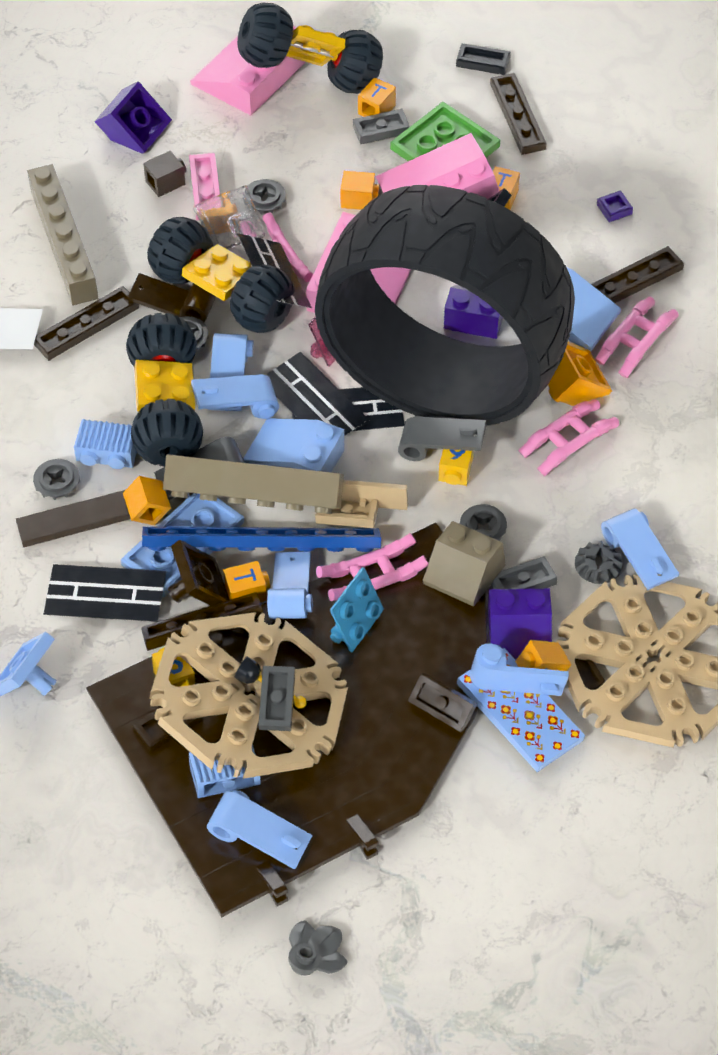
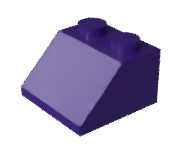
M137 81L122 89L94 122L111 141L143 154L172 119L142 84Z
M459 285L450 287L444 307L443 329L497 339L503 317L489 304Z
M550 588L489 589V642L498 645L502 649L505 648L515 660L530 640L552 642Z

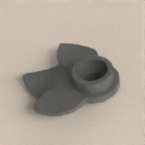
M304 920L297 923L291 930L289 942L292 948L289 952L288 961L295 973L306 976L318 970L330 974L338 972L347 965L346 958L336 952L342 942V932L340 929L333 926H321L314 930Z

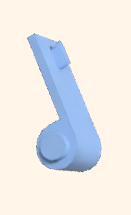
M214 333L210 378L245 375V362H247L248 357H253L254 342L249 340L247 334ZM242 406L211 408L208 410L242 411Z
M257 374L191 380L198 409L250 405L254 417L261 419L273 417L279 409V403L271 379L267 375Z
M633 508L601 523L602 533L608 545H613L614 549L621 547L647 590L679 576V572L650 529L648 519L643 512Z
M311 551L275 553L273 588L268 590L267 597L270 620L276 618H307V613L313 611L312 594H309Z
M488 643L481 645L477 649L469 675L473 684L482 689L562 696L569 677V671L507 666L504 650L496 644Z
M238 790L223 794L207 824L208 831L216 838L226 842H234L237 838H240L293 869L297 867L312 837L306 831L254 803L245 793Z

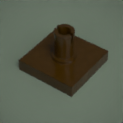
M178 540L171 545L182 578L168 587L169 595L175 602L180 603L187 596L198 599L210 606L230 600L216 558L182 540Z

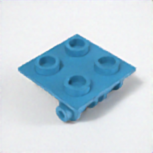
M364 567L359 570L330 609L336 623L331 629L332 634L330 638L335 643L344 641L350 652L354 651L384 610Z

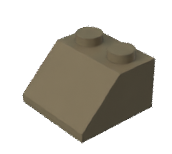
M452 521L436 540L423 578V584L471 606H475L493 580L506 566L503 542Z

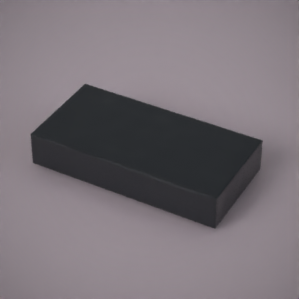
M462 43L456 59V67L505 75L511 52Z

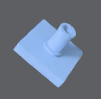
M46 631L23 643L0 674V696L20 687L25 680L40 691L43 696L53 688L51 685H55L56 679L37 666V663L55 640Z

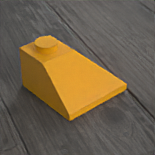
M568 341L563 358L548 384L550 396L556 402H563L574 406L584 401L609 395L612 389L590 350Z

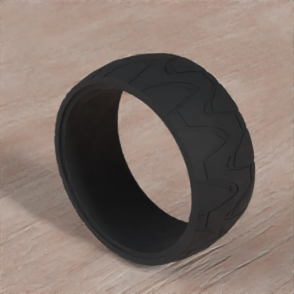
M412 185L411 187L404 186L392 189L377 196L347 224L332 247L321 273L315 302V319L317 328L320 330V336L328 351L336 359V362L357 383L383 401L415 416L486 420L487 426L519 416L549 384L563 358L571 334L575 295L571 276L558 252L530 223L525 222L519 215L492 200H487L485 197L471 192L468 193L461 189L438 185ZM382 267L407 268L449 280L472 292L495 309L514 330L521 344L502 347L483 346L466 343L442 335L419 323L401 310L381 289L370 269Z

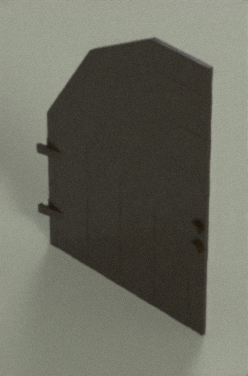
M436 522L413 533L412 535L417 543L404 550L405 552L399 556L389 559L395 570L408 562H413L422 555L425 556L429 563L436 540L443 533ZM378 563L364 567L370 579L384 575ZM426 567L406 581H399L375 590L384 610L353 652L349 651L344 641L335 643L330 638L332 634L331 629L336 625L330 609L336 601H330L328 597L330 589L342 588L350 584L353 580L350 572L343 577L317 578L309 582V594H312L313 611L307 613V618L281 619V630L286 620L338 663L337 667H341L342 671L340 677L335 680H346L345 688L348 687L335 745L328 755L324 754L321 750H316L321 754V758L318 764H313V767L260 776V785L238 789V791L245 793L254 803L312 835L295 869L240 838H237L234 842H226L212 835L207 829V824L224 793L198 798L190 771V751L174 738L150 753L133 731V724L162 707H151L150 705L151 699L149 697L156 677L153 671L152 656L86 687L102 718L221 918L268 893L277 907L288 901L286 884L357 847H360L367 860L378 855L376 846L379 845V842L376 839L377 837L419 816L480 709L476 705L465 730L459 732L410 703L408 699L422 673L429 674L468 697L458 686L457 679L471 670L477 649L481 645L487 644L485 593L475 606H471L423 584ZM267 602L262 604L261 606L265 614L264 622L268 625L275 624L276 619H269ZM237 627L216 630L208 634L213 642L237 662L242 663L249 639V633L246 629ZM282 641L279 644L273 666L302 669L314 666L315 661L293 642ZM192 667L195 685L210 682ZM245 691V692H244V694L247 695V696H248L249 694H253V695L255 696V692H254V691H251V692H246V691ZM322 698L306 701L304 708H297L293 703V708L312 724L323 726L327 723L331 706L330 699ZM228 713L203 717V721L191 729L206 742L217 743L221 739ZM257 725L253 740L256 756L267 757L292 752L288 746L269 730H259Z

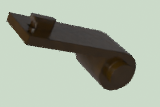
M138 273L127 300L162 313H169L178 317H195L205 322L216 296L194 283L188 291Z

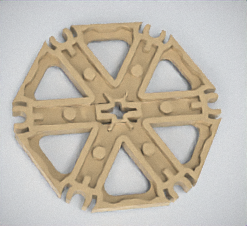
M635 574L633 579L629 575L625 576L624 587L617 585L614 578L611 579L609 587L605 581L561 622L558 631L559 637L567 639L566 641L557 640L556 642L560 644L572 664L567 670L569 671V677L566 683L578 713L585 707L582 715L583 718H587L592 713L597 714L599 717L595 722V727L600 728L603 726L602 732L674 748L675 743L678 747L683 745V734L691 736L693 743L698 742L699 734L703 740L718 725V704L707 714L696 713L682 682L718 690V657L687 650L710 626H718V602L714 606H709L706 604L710 595L708 592L701 595L703 589L672 582H665L647 590L639 576ZM648 591L678 596L685 602V606L660 630H658L644 598V594ZM606 601L610 602L625 636L590 629L584 625L583 620L599 604ZM660 653L658 662L654 660L646 665L648 657L652 658ZM575 659L592 660L594 663L619 669L601 687L596 690H590L583 684L575 664ZM648 688L663 724L653 726L627 720L621 713Z
M256 612L189 621L188 625L184 624L181 629V634L184 637H180L173 632L171 638L168 637L149 697L151 699V707H163L156 709L155 719L159 720V726L211 770L213 769L214 761L218 760L216 768L218 773L222 772L223 766L231 765L235 769L233 777L237 778L244 767L243 779L313 767V764H318L321 754L316 750H321L326 755L330 753L331 749L333 750L348 687L345 688L346 680H335L340 677L342 670L341 667H337L338 663L286 620L282 630L280 629V618H276L275 624L268 625L264 622L265 614L261 613L258 622H255ZM237 627L246 629L249 633V639L243 660L246 656L255 660L260 665L261 675L263 673V666L274 665L277 650L282 641H291L315 661V665L308 668L295 669L294 695L303 696L306 701L322 698L330 699L331 706L327 723L323 726H316L293 708L291 731L269 730L288 746L292 752L267 757L256 756L252 752V744L259 722L262 683L257 680L254 683L246 684L234 678L241 664L209 638L208 634L210 632ZM175 658H183L210 682L183 687L173 686L169 682V675ZM245 691H246V692L254 691V692H255V696H254L253 694H249V695L247 696V695L244 694V692H245ZM228 713L221 739L217 743L206 742L183 721Z

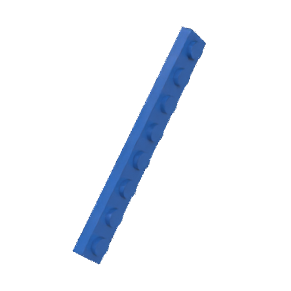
M143 527L142 547H148V549L153 551L165 550L166 547H171L178 540H182L195 548L208 547L211 551H223L226 547H238V550L253 551L255 548H267L270 551L297 548L299 551L309 552L315 550V548H326L328 551L340 552L344 548H356L360 552H370L374 548H381L379 528Z

